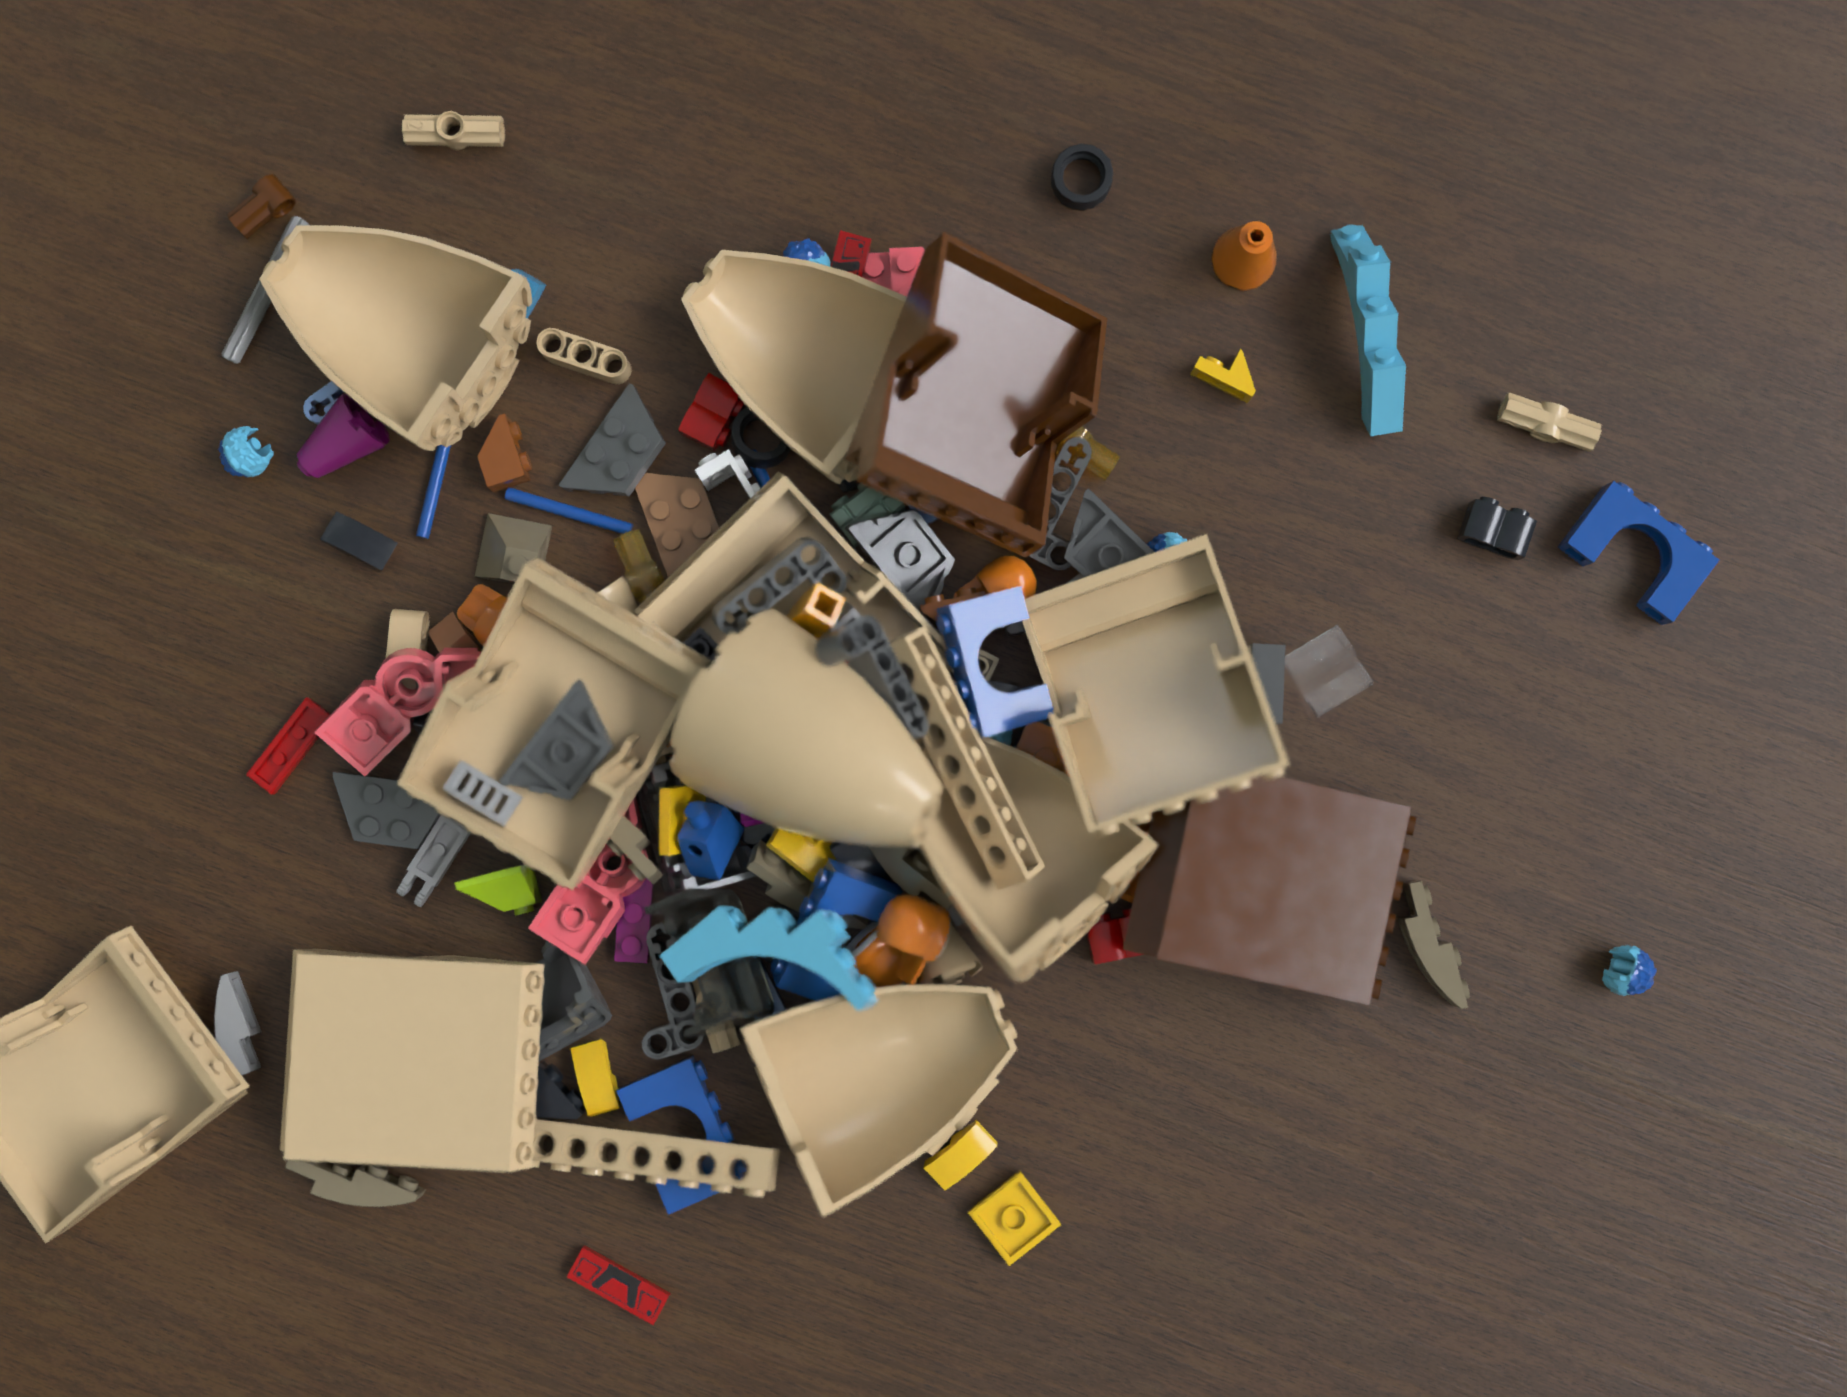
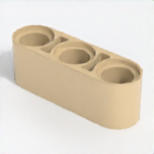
M555 328L544 329L537 337L536 345L538 350L552 364L613 384L624 383L631 375L632 368L630 362L623 352L616 348ZM560 340L561 346L556 352H547L546 349L549 342ZM581 351H592L591 358L587 362H577V356ZM613 360L623 362L622 368L618 372L609 373L607 371L609 363Z
M392 610L389 621L386 658L393 652L404 648H417L427 652L429 614L427 611ZM407 677L402 679L405 687L409 689L418 688V683L413 678Z

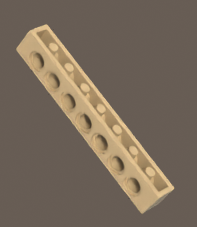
M925 625L891 640L889 643L928 720V732L921 738L997 889L1000 890L1028 881L1041 871L1045 865L977 729L972 727L969 719L970 715Z
M536 1119L532 1167L539 1168L540 1162L551 1163V1170L570 1172L571 1166L583 1167L582 1174L602 1176L603 1170L615 1171L614 1178L634 1180L635 1174L647 1175L646 1182L666 1184L667 1178L678 1179V1186L699 1188V1182L712 1184V1191L731 1193L732 1187L744 1188V1195L764 1197V1191H775L780 1150ZM550 1136L553 1140V1148L547 1154L543 1148V1143ZM579 1140H582L585 1144V1152L579 1158L575 1154V1145ZM614 1144L617 1148V1156L614 1161L610 1162L607 1159L606 1150L609 1145ZM642 1148H646L649 1152V1161L645 1166H642L638 1161V1154ZM674 1152H678L682 1158L681 1166L676 1171L670 1166V1157ZM707 1156H710L714 1161V1169L709 1175L705 1174L702 1169V1162ZM739 1160H743L747 1165V1173L742 1179H739L734 1173L735 1164Z

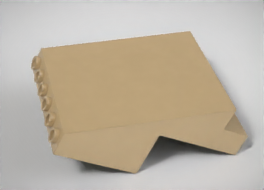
M777 472L634 610L642 620L682 644L699 627H702L720 645L729 634L722 632L713 622L712 611L714 606L794 541L801 537H809L823 545L844 572L847 584L845 590L840 595L846 598V601L862 617L870 615L876 618L889 642L925 625L948 673L952 670L946 661L945 650L947 647L941 635L879 569L868 564L859 556L793 483L780 472ZM813 545L807 546L802 550L801 559L803 562H809L815 557L816 551ZM785 566L777 569L774 575L777 583H783L788 579V567ZM826 573L822 577V585L827 588L831 587L836 580L835 573ZM806 579L770 609H775L784 616H787L794 604L812 584ZM754 588L748 594V602L750 604H756L763 598L762 588ZM740 600L736 602L741 607V610L745 613L748 611ZM726 611L723 614L726 618L725 621L731 624L735 619L731 612ZM827 631V632L824 633L821 637L825 636L826 634H828V633H830V632Z
M1207 534L1025 599L1030 619L1023 620L1022 622L1043 683L1047 684L1054 710V713L1048 715L1089 833L1097 830L1100 837L1118 831L1117 823L1130 819L1131 824L1136 825L1152 819L1150 812L1163 808L1164 813L1168 814L1185 808L1183 804L1185 800L1196 797L1197 802L1201 803L1218 797L1216 792L1218 789L1229 786L1231 792L1251 786L1250 778L1263 775L1266 781L1285 774L1283 767L1289 766V762Z
M537 557L524 564L475 666L446 683L397 785L407 790L411 797L424 800L435 807L436 811L441 815L452 817L462 823L469 832L482 835L492 841L499 850L510 852L520 858L527 867L540 870L550 876L557 885L573 890L586 877L672 738L680 708L692 683L702 667L708 668L711 660ZM579 679L584 682L614 747L573 799L566 800L554 797L549 793L540 794L529 791L528 788L504 785L523 798L507 824L503 826L443 790L444 785L461 760L498 782L574 682ZM467 773L457 790L463 791L472 774ZM479 780L469 797L474 799L485 782ZM491 788L482 805L485 807L488 805L497 789ZM505 794L502 796L494 809L495 813L499 814L509 796Z
M132 926L107 936L42 999L0 1018V1181L45 1243L73 1227L247 1095L246 1089L250 1087Z
M327 949L293 950L280 1151H284L283 1159L501 1172L532 1168L544 964L456 955L398 957Z

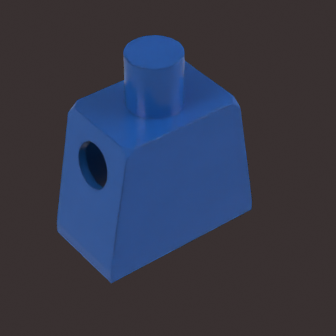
M703 801L691 802L685 808L687 818L678 834V843L685 863L692 876L720 880L744 832V828L724 805Z

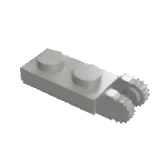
M441 815L408 866V872L396 893L405 896L411 890L418 876L426 882L417 893L414 904L422 907L433 892L434 887H437L471 832L455 819Z

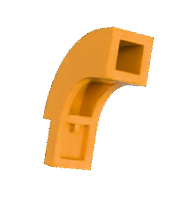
M817 582L798 599L786 617L816 639H819L824 633L835 626L846 598Z

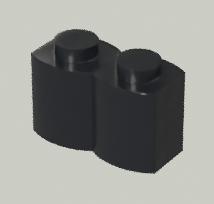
M1484 496L1469 502L1457 539L1512 560L1518 561L1525 558L1537 523L1535 519L1529 517L1530 513L1520 508H1510V511L1498 506L1499 502L1497 500Z

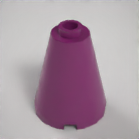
M347 393L338 397L297 452V465L306 476L320 478L384 448L390 441L388 431L381 421L377 420L374 422L368 414L369 412Z

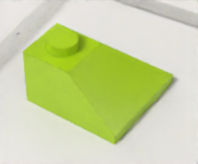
M526 865L455 882L457 890L503 912L514 910L515 916L535 911L533 904L542 902L535 871Z

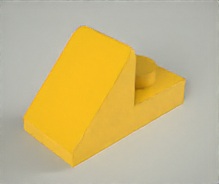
M1241 348L1236 354L1229 370L1223 368L1224 364L1216 358L1207 356L1206 359L1201 356L1199 357L1190 375L1246 403L1251 400L1255 393V387Z

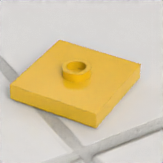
M686 785L659 789V855L671 856L682 853L678 843V834L687 818L685 808L694 801L706 802L705 795Z
M779 828L775 829L766 844L769 849L813 883L818 870L825 867L828 859L836 860L829 848V845L834 842L815 839Z
M1020 1170L968 1211V1214L1009 1266L1061 1226V1222Z

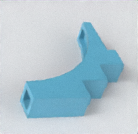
M1346 225L1341 229L1331 230V243L1344 275L1354 318L1361 373L1362 420L1370 436L1403 431L1406 364L1396 348L1398 312L1389 298L1390 260L1381 245L1375 246L1372 243L1363 225Z
M719 906L660 955L678 983L693 982L710 969L734 959L749 956H772L795 962L819 974L840 990L857 1011L870 1009L879 1001L874 995L875 987L866 976H861L855 968L856 961L852 954L846 948L840 947L850 937L844 930L846 928L844 920L839 914L831 910H818L798 928H795V919L787 910H782V908H768L746 926L747 919L738 908Z

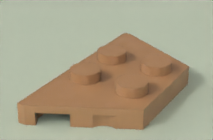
M645 473L635 487L669 577L720 527L705 487L699 478Z

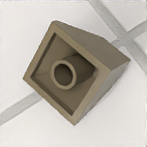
M488 513L475 577L515 584L525 563L537 557L545 562L552 526Z

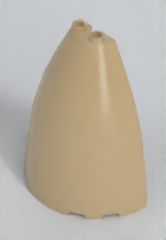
M296 225L291 234L284 238L281 245L283 255L279 260H272L266 264L259 280L279 316L298 344L333 383L379 421L425 450L433 451L438 445L449 447L461 440L463 430L468 426L475 428L485 418L504 392L519 363V360L515 358L519 343L523 344L527 341L531 320L526 318L527 306L529 307L532 304V293L526 277L483 257L425 237L385 229Z
M721 250L715 258H711L706 263L703 269V274L705 275L703 280L699 283H690L681 298L698 336L723 377L744 404L785 444L831 481L840 484L842 479L848 482L856 480L858 466L844 459L905 303L906 296L851 272L807 260L765 253Z
M768 609L750 617L747 620L748 627L738 635L732 632L717 647L716 653L719 656L708 670L702 667L683 701L675 722L670 744L676 748L675 755L670 759L673 773L680 778V782L710 799L784 831L824 841L848 844L918 847L927 834V829H925L926 826L924 825L925 818L927 816L932 817L939 809L941 804L939 796L944 787L922 751L897 716L870 685L845 662L834 666L824 665L816 653L818 639L775 609Z
M983 737L981 739L1045 865L1041 871L1028 881L998 890L922 738L915 739V743L944 787L939 796V799H941L939 809L932 817L927 816L925 818L924 825L926 826L927 834L919 847L941 889L980 943L1015 982L1017 980L1020 982L1026 981L1036 973L1038 968L1043 971L1060 958L1101 919L1100 916L1108 908L1107 902L1110 901L1114 904L1130 887L1131 884L1129 882L1137 872L1144 869L1158 844L1136 825H1132L1130 820L1117 823L1118 831L1100 837L1097 830L1089 833L1068 775L1024 751L990 737Z
M950 984L875 988L874 995L879 1001L867 1010L857 1011L846 997L840 994L790 1008L740 1028L742 1036L745 1037L743 1039L752 1062L754 1061L756 1066L754 1069L786 1143L794 1156H796L795 1162L809 1190H811L812 1198L822 1216L837 1210L870 1191L925 1153L960 1121L989 1088L1017 1050L1013 1040L1017 1038V1033L1012 1022L1009 1019L1004 1021L1001 1016L1000 1009L1005 1006L997 989L992 990L991 987Z

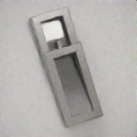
M236 971L220 976L215 1007V1038L239 1073L245 1075L262 1068L250 1039L251 1036L262 1031L240 975Z

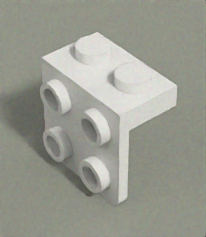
M729 449L718 456L716 453L706 456L698 463L700 467L695 469L708 491L735 474L750 498L760 490L757 482L752 485L748 482L747 479L752 475L741 456L738 454L733 457Z

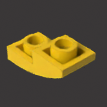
M600 1039L571 1048L574 1069L588 1116L592 1117L621 1108L620 1098L617 1094L616 1076L611 1073L606 1042Z
M976 1120L951 1136V1142L948 1146L925 1160L924 1169L944 1190H947L976 1168L997 1147L998 1142Z

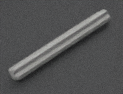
M297 216L291 217L269 262L272 260L277 261L283 255L281 245L284 238L291 234L296 225H309L305 220ZM260 280L222 352V356L225 359L236 364L240 363L271 303Z

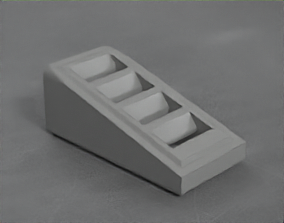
M462 760L458 763L443 787V790L503 826L507 824L523 798ZM469 772L472 776L463 791L460 792L457 789ZM479 780L484 781L485 783L474 799L470 798L469 796ZM494 787L497 790L485 807L482 805V802L491 788ZM504 794L509 796L499 814L495 813L494 809Z

